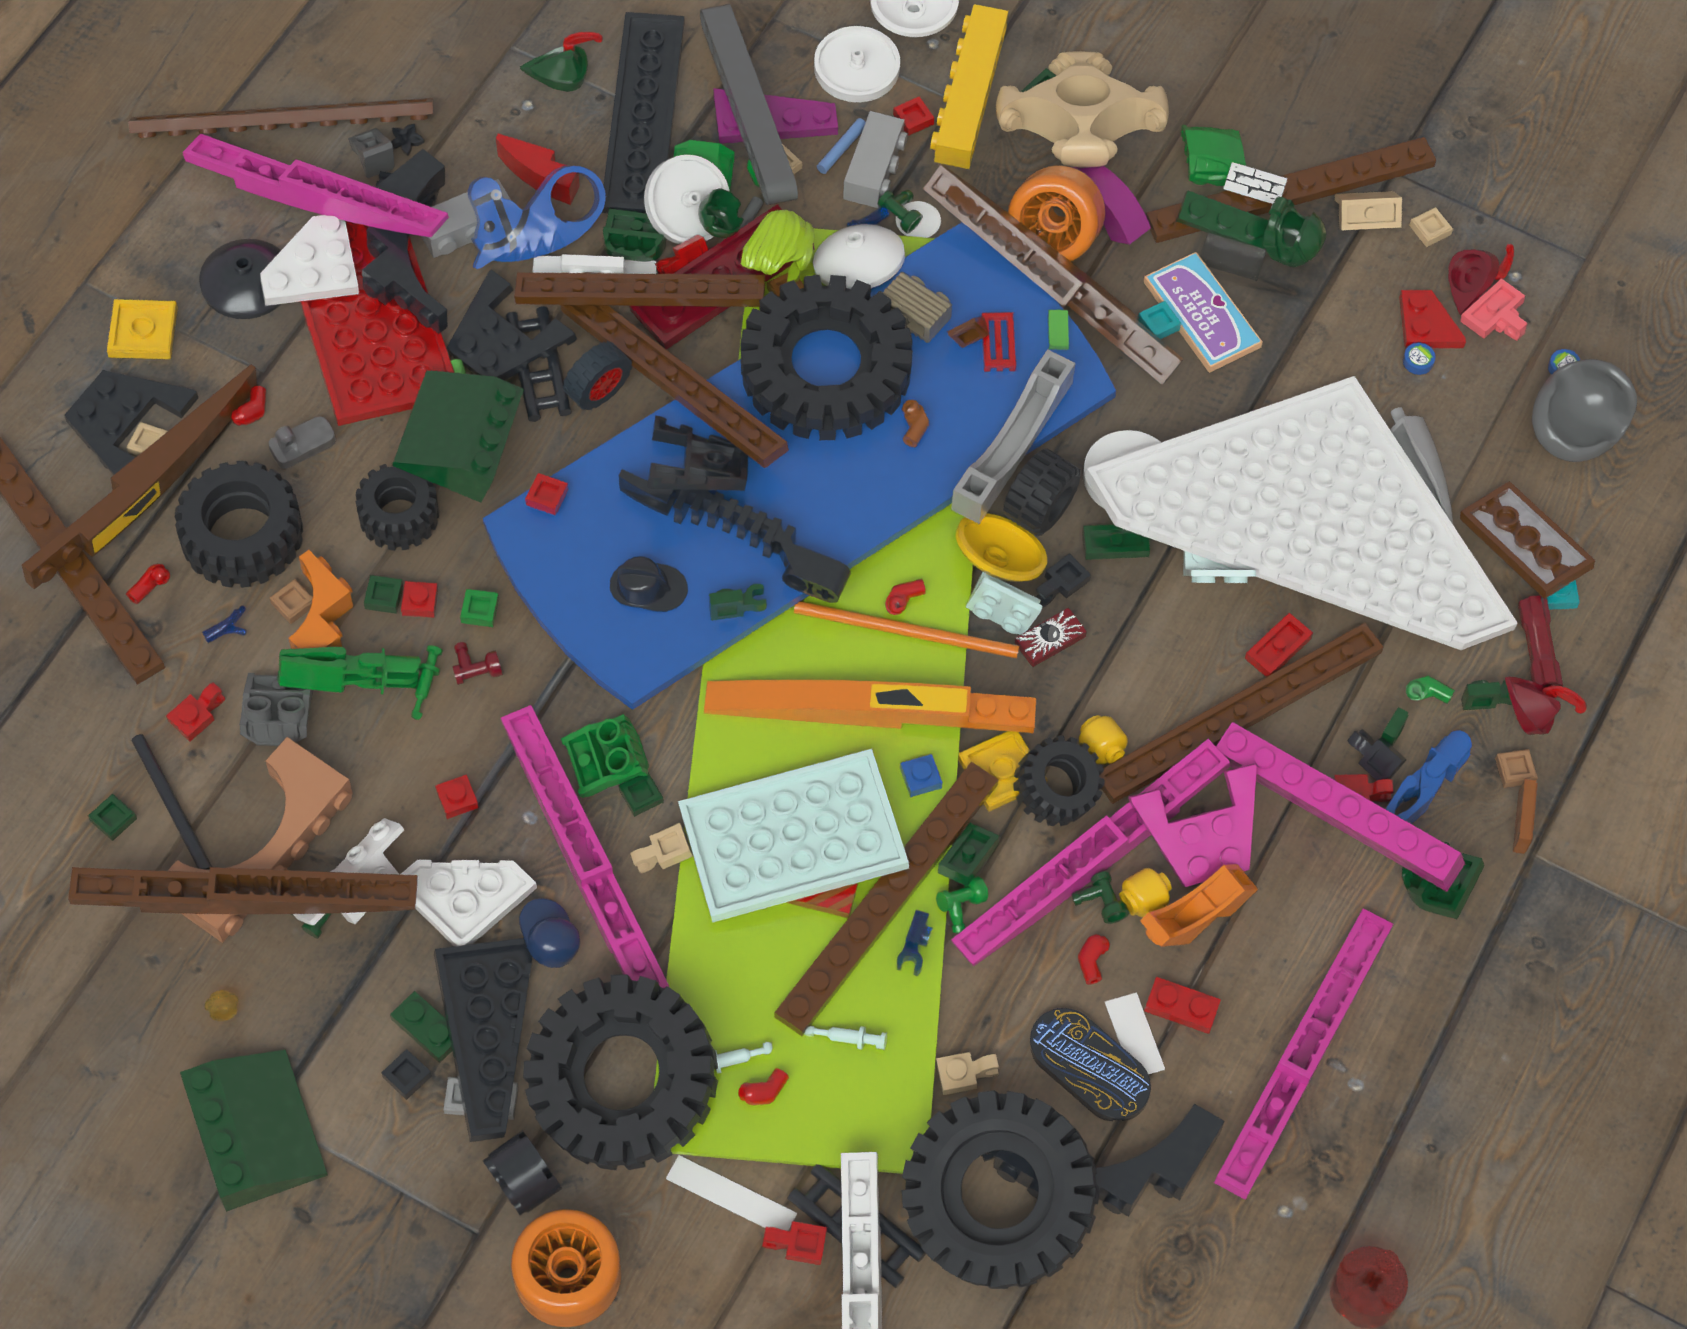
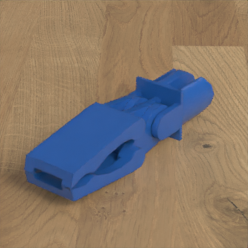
M1453 731L1448 736H1445L1435 748L1432 747L1424 765L1412 776L1406 777L1386 807V810L1394 814L1403 802L1417 797V801L1412 807L1396 816L1410 824L1421 817L1441 788L1444 778L1452 783L1456 773L1468 760L1470 749L1472 748L1471 738L1463 731Z

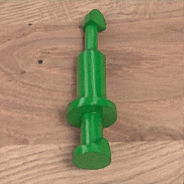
M427 646L426 651L429 654L426 664L421 663L419 667L421 675L415 691L417 701L411 713V717L414 720L421 719L423 713L419 711L422 701L428 697L433 677L438 676L440 673V669L435 667L438 656L442 655L443 650L437 646Z

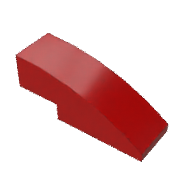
M499 133L496 137L498 157L515 175L535 190L540 187L553 170L562 166H568L555 162L554 150ZM571 172L561 176L553 185L551 198L571 205L580 187L579 173Z

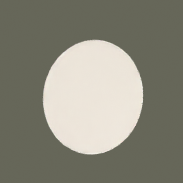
M922 201L910 202L903 206L908 211L917 210L923 215L921 222L911 233L907 234L901 229V220L896 217L898 229L904 235L928 238L938 231L941 224L938 210L931 204Z

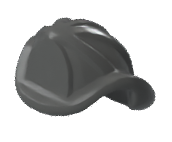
M1584 359L1566 364L1551 374L1538 392L1532 412L1534 433L1540 444L1550 454L1561 460L1582 462L1594 459L1610 450L1627 431L1637 408L1636 391L1629 377L1621 369L1609 362L1597 359Z

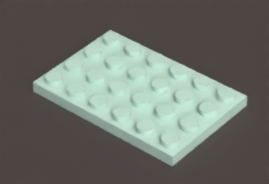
M872 749L678 801L712 923L909 869L907 855Z

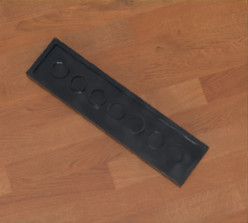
M625 13L603 184L606 198L602 213L608 214L609 209L646 213L644 193L647 181L654 169L669 159L685 25L684 16Z

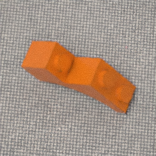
M307 550L299 556L302 573L312 585L313 599L305 621L289 637L291 649L342 647L341 638L343 635L333 622L353 608L352 588L344 578L340 577L337 579L331 573L330 565L322 556L317 558L310 550Z
M1238 864L1223 865L1193 891L1164 908L1148 912L1140 922L1147 929L1145 932L1148 938L1156 945L1164 947L1190 944L1217 917H1226L1234 914L1258 888Z

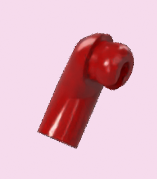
M254 386L251 388L250 401L233 410L231 414L233 423L238 426L249 425L264 416L266 405V389L264 387Z
M163 564L151 565L142 577L126 592V596L134 604L140 603L157 585H164L169 581V570Z
M918 579L893 586L885 601L887 611L890 614L899 615L905 610L910 598L925 595L926 591L923 580Z
M1099 934L1088 937L1078 954V961L1087 985L1096 984L1102 980L1097 960L1101 954H1105V951H1108L1110 948L1109 940Z
M775 1068L766 1082L743 1083L738 1090V1096L749 1105L771 1104L788 1081L789 1076L781 1069Z

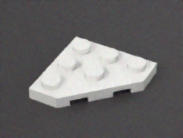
M313 216L260 273L265 306L359 294L346 222L344 220H340L335 216Z
M416 860L400 874L418 875L416 910L453 946L470 945L476 942L537 889L536 882L514 861L500 860L499 863H480L479 860H452V863H432L431 860Z

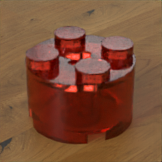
M1373 1246L1357 1248L1344 1256L1333 1277L1330 1286V1297L1333 1307L1340 1316L1342 1314L1351 1321V1324L1357 1327H1380L1397 1313L1404 1301L1408 1290L1407 1273L1398 1256L1393 1251ZM1369 1286L1372 1287V1288H1374L1375 1290H1374V1291H1370Z

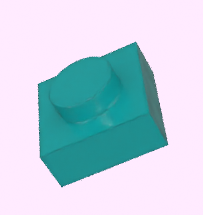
M1166 301L1150 307L1138 315V321L1159 339L1165 338L1181 328V322Z
M1576 580L1546 598L1549 610L1574 609L1578 607L1580 600Z

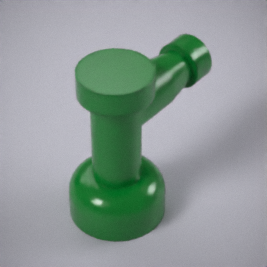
M977 876L972 879L968 886L964 885V888L952 892L944 890L937 893V905L941 911H949L953 924V933H959L966 928L965 923H963L961 903L969 901L977 905L986 902L988 899V888L984 880Z

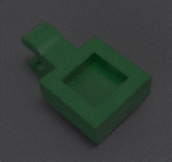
M753 584L743 594L742 589H721L716 593H710L709 610L711 621L744 616V611L761 612L766 610V599L755 600L753 598L756 595L764 594L763 584Z
M1486 680L1474 681L1466 685L1461 698L1463 710L1496 708L1497 704L1512 705L1505 680L1501 685L1499 682L1489 683Z

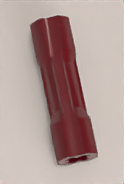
M1529 596L1519 601L1518 609L1521 626L1526 634L1530 656L1531 681L1543 687L1551 685L1563 687L1560 666L1555 657L1551 636V617L1548 601L1541 596Z

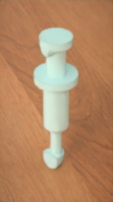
M809 1026L804 1035L814 1037V1034L828 1036L831 1041L857 1044V1049L860 1050L863 1049L864 1044L876 1045L877 1049L885 1050L887 1033L882 1032L881 1035L867 1034L866 1027L863 1026L860 1027L859 1031L837 1027L824 1030Z
M763 1043V1048L750 1051L745 1048L717 1054L716 1051L717 1074L721 1073V1068L748 1062L752 1056L770 1054L773 1048L772 1043Z

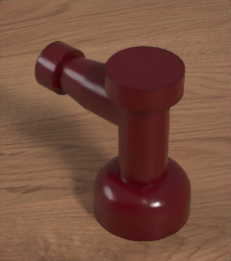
M459 642L454 646L459 664L452 667L458 685L463 684L465 679L489 673L492 677L503 675L496 650L488 652L485 655V660L472 664L467 644Z

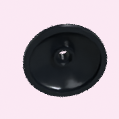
M258 239L235 240L217 248L205 260L199 276L201 292L207 304L216 312L235 319L261 317L278 308L281 304L265 306L260 273L281 250L271 243Z

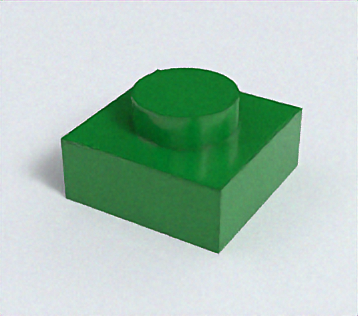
M466 589L460 615L461 623L493 627L499 602L498 593Z

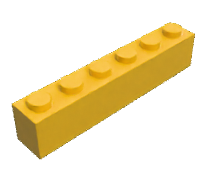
M974 4L971 16L965 15L962 32L966 33L965 38H959L956 55L959 56L958 62H952L950 79H953L952 85H946L943 102H947L946 108H940L937 125L940 126L939 132H933L930 149L935 150L934 162L970 169L1007 29L1008 11Z

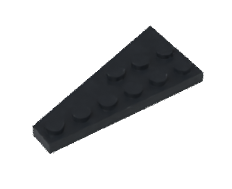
M524 938L435 949V965L470 1142L504 1138L526 1005L532 955L527 948Z

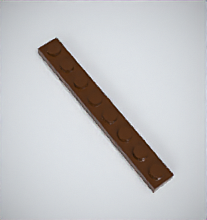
M517 272L514 298L516 304L760 307V300L765 297V275Z

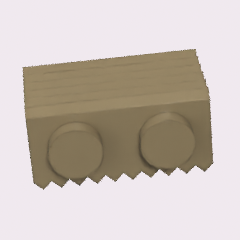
M900 272L899 276L882 292L891 299V310L899 308L905 317V329L910 328L911 333L919 336L926 343H929L951 319L952 304L948 297L941 292L934 293L928 289L917 276L910 277L904 272Z

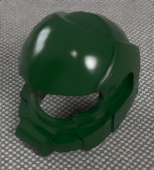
M1280 196L1276 197L1269 210L1270 218L1265 229L1263 246L1272 260L1289 267L1301 266L1312 260L1324 245L1326 240L1325 224L1315 212L1312 215L1308 214L1307 217L1302 216L1294 208L1292 200Z

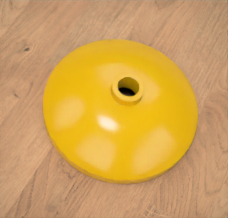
M986 513L980 524L964 517L956 529V540L964 556L974 566L989 576L1010 582L1029 581L1039 577L1047 565V554L1040 541L1032 533L1005 517Z

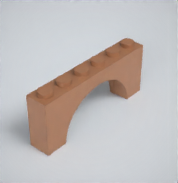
M286 737L266 760L269 775L278 782L285 792L286 802L282 822L273 838L262 850L248 860L228 868L287 870L295 860H300L306 854L309 843L315 836L322 835L330 825V819L338 810L342 811L348 806L353 794L349 779ZM178 860L168 870L209 873V870L190 867ZM182 914L222 943L229 935L233 936L239 931L243 924V919L247 916V914Z

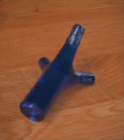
M880 207L862 219L848 222L847 227L860 224L876 225L889 217V212L886 207Z
M240 606L239 609H235L225 620L203 631L202 634L206 641L210 643L225 634L232 633L245 636L247 630L236 627L235 623L243 615L246 608Z

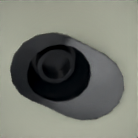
M639 556L628 559L614 571L610 579V591L614 599L623 605L667 612L676 609L684 602L688 594V584L684 576L677 569L655 563L650 558Z

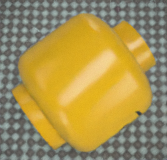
M1096 715L1089 718L1081 726L1079 744L1080 746L1083 743L1089 746L1087 751L1091 755L1094 752L1097 754L1099 759L1095 761L1096 764H1112L1124 756L1128 737L1112 717Z
M1144 868L1123 881L1122 891L1119 893L1120 900L1127 905L1129 914H1136L1143 918L1148 912L1164 908L1169 904V891L1172 890V886L1164 873L1158 874L1151 868Z

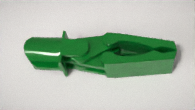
M343 647L281 649L279 654V671L277 676L279 686L341 693L345 690V685H357L361 688L380 689L381 694H383L384 688L414 689L418 685L421 659L418 656L385 655L384 648H382L381 653H362L357 656L346 655L347 650Z

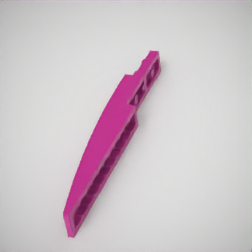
M200 134L183 151L186 162L233 178L238 189L317 214L335 216L340 220L390 231L432 237L449 218L448 213L297 159L291 165H287Z
M527 706L501 717V722L560 850L610 953H613L623 975L628 974L634 981H638L640 976L656 980L660 987L664 989L666 986L669 987L613 874L612 866L532 706Z
M1207 739L1141 793L1155 789L1160 790L1167 821H1169L1180 812V807L1226 771L1230 767V761ZM1130 802L1127 803L1110 818L1107 815L951 939V942L970 964L975 966L1071 897V893L1079 891L1091 882L1092 876L1107 870L1151 836V833L1148 832L1142 823V819Z
M1364 908L1362 909L1214 1181L1215 1184L1246 1200L1387 938L1393 923Z

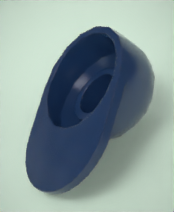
M542 898L532 900L523 907L519 916V925L532 957L541 965L550 968H561L569 964L577 954L581 942L579 931L570 922L566 911L558 903Z

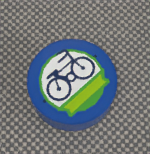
M1424 343L1409 345L1403 356L1404 367L1409 372L1417 375L1428 373L1435 362V352Z
M1558 350L1552 354L1548 370L1550 374H1553L1560 367L1579 361L1580 357L1571 350Z

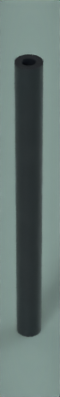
M144 735L134 736L131 741L197 868L210 870L212 865Z

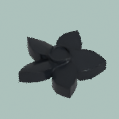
M415 124L407 125L403 130L392 128L395 137L391 141L393 149L401 146L403 153L409 156L412 146H419L424 143V139L416 133Z

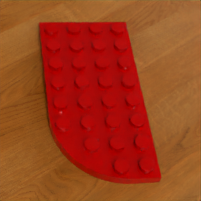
M349 221L345 222L359 294L300 301L338 426L410 410L413 408L427 370L454 373L441 333L438 334L430 327L426 328L417 319V316L408 309H402L395 299L384 305L377 298L373 299L366 294L363 289L362 269L375 259L367 248L366 230L370 226ZM409 237L408 255L412 269L422 288L428 293Z

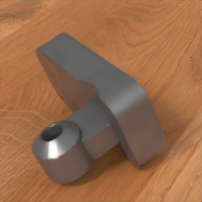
M315 417L292 429L289 426L279 428L275 433V437L269 440V448L278 465L282 469H287L331 448L335 444L336 439L334 430L327 419Z

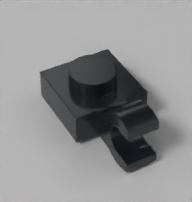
M1069 553L1046 570L1045 578L1048 581L1042 583L1036 589L1039 594L1035 597L1041 600L1039 604L1042 605V608L1051 603L1059 592L1067 599L1090 581L1091 574Z
M1363 729L1360 732L1354 731L1347 740L1351 746L1364 755L1358 764L1376 780L1391 779L1407 760L1384 738H1379L1374 743L1372 737Z

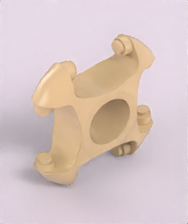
M1062 52L1049 65V70L1056 77L1044 81L1026 92H1019L1015 86H1002L996 100L997 119L1003 131L1009 132L1016 129H1025L1043 136L1054 143L1052 153L1057 159L1061 160L1063 165L1068 167L1089 168L1104 166L1117 153V146L1113 141L1140 129H1147L1152 132L1163 131L1169 117L1168 98L1162 86H1149L1145 92H1140L1126 83L1109 77L1112 65L1099 52Z

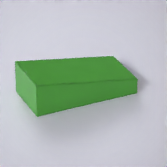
M1048 310L1049 349H1069L1068 310Z

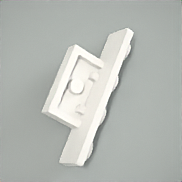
M562 254V257L538 256L534 258L533 273L656 274L657 268L655 266L656 261L641 262L625 260L624 257Z
M385 818L371 827L369 834L357 846L350 849L346 858L330 872L399 874L384 856L383 852L404 831V828L399 823ZM366 912L341 914L348 922L356 924ZM325 914L293 915L298 920L313 926Z

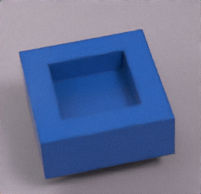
M932 754L900 763V770L910 797L942 788L943 782Z

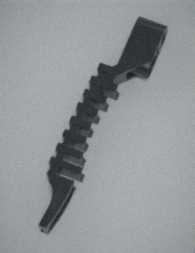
M623 469L619 474L620 491L630 498L666 516L674 507V522L679 524L682 523L690 508L692 511L691 523L697 526L706 511L708 514V527L714 529L719 518L723 519L722 531L730 533L735 524L737 525L736 537L744 540L749 530L751 532L750 546L757 548L763 539L764 548L762 556L770 558L772 553L780 555L785 567L782 581L787 586L829 603L838 602L851 575V570L840 561L795 545V527L788 525L784 532L781 519L776 517L773 520L768 519L767 513L759 511L757 514L753 512V507L746 504L744 507L738 505V500L733 498L730 501L725 500L724 494L717 491L714 495L709 490L647 488V480Z

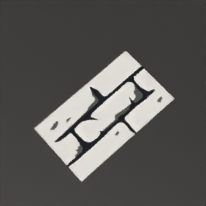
M1232 162L1223 189L1273 204L1276 197H1282L1287 178Z

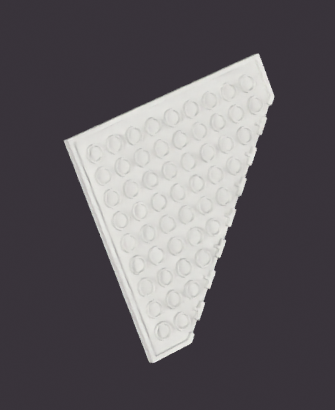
M1355 376L1089 467L1085 472L1084 476L1117 527L1237 570H1256V577L1459 650L1466 649L1513 631L1518 624Z

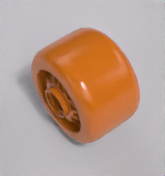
M1059 165L1043 168L1029 176L1013 195L1008 213L1071 262L1082 256L1099 236L1105 219V204L1099 188L1089 176L1078 169ZM1053 206L1061 208L1066 216H1058L1054 212Z
M561 1209L545 1213L525 1227L513 1249L511 1269L517 1295L531 1315L548 1325L577 1327L589 1323L609 1308L618 1293L621 1281V1264L617 1243L610 1230L591 1214L573 1209ZM566 1268L574 1269L577 1272L570 1278L558 1276Z

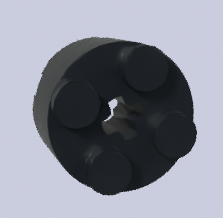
M523 1130L490 1152L488 1157L482 1160L520 1216L525 1212L529 1213L562 1190L561 1185Z

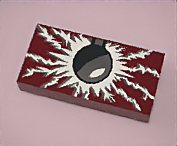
M1068 607L1015 638L1014 643L1019 646L1021 653L1030 665L1034 667L1085 638L1087 631Z

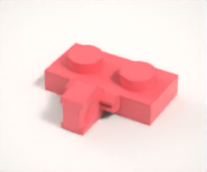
M1501 278L1462 313L1460 322L1483 339L1495 329L1499 333L1504 331L1506 335L1517 341L1525 334L1527 322L1521 319L1516 311L1524 303L1525 295Z

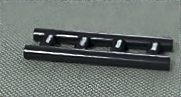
M545 306L536 309L537 318L519 321L516 312H509L505 316L506 320L522 333L540 330L541 332L551 323L548 308ZM557 348L553 350L554 354L547 357L549 369L530 372L528 363L526 364L527 368L518 373L521 388L524 389L523 398L530 422L540 420L539 410L558 407L560 416H568L572 412L568 395L563 389L564 376ZM552 381L555 395L536 398L533 384Z
M816 1164L810 1173L818 1181L805 1195L795 1188L787 1199L818 1225L827 1227V1232L842 1244V1206L831 1217L816 1205V1202L828 1189L842 1199L841 1180L824 1166ZM879 1212L881 1234H885L899 1246L886 1262L881 1258V1277L894 1288H897L905 1278L897 1272L898 1268L909 1256L920 1262L926 1253L917 1242Z

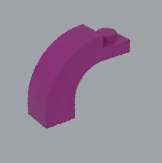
M1105 166L1089 168L1072 167L1089 176L1099 188L1105 204L1104 226L1111 241L1130 245L1151 229L1139 202L1129 188Z

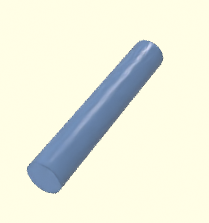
M858 118L817 165L819 172L826 174L862 133L866 123L863 119Z

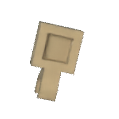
M680 823L649 836L652 845L630 853L633 863L638 867L640 873L650 871L657 862L662 869H665L693 857L686 833Z
M970 1052L936 1058L943 1095L977 1089L976 1079L999 1075L996 1054L986 1055L975 1061H972Z

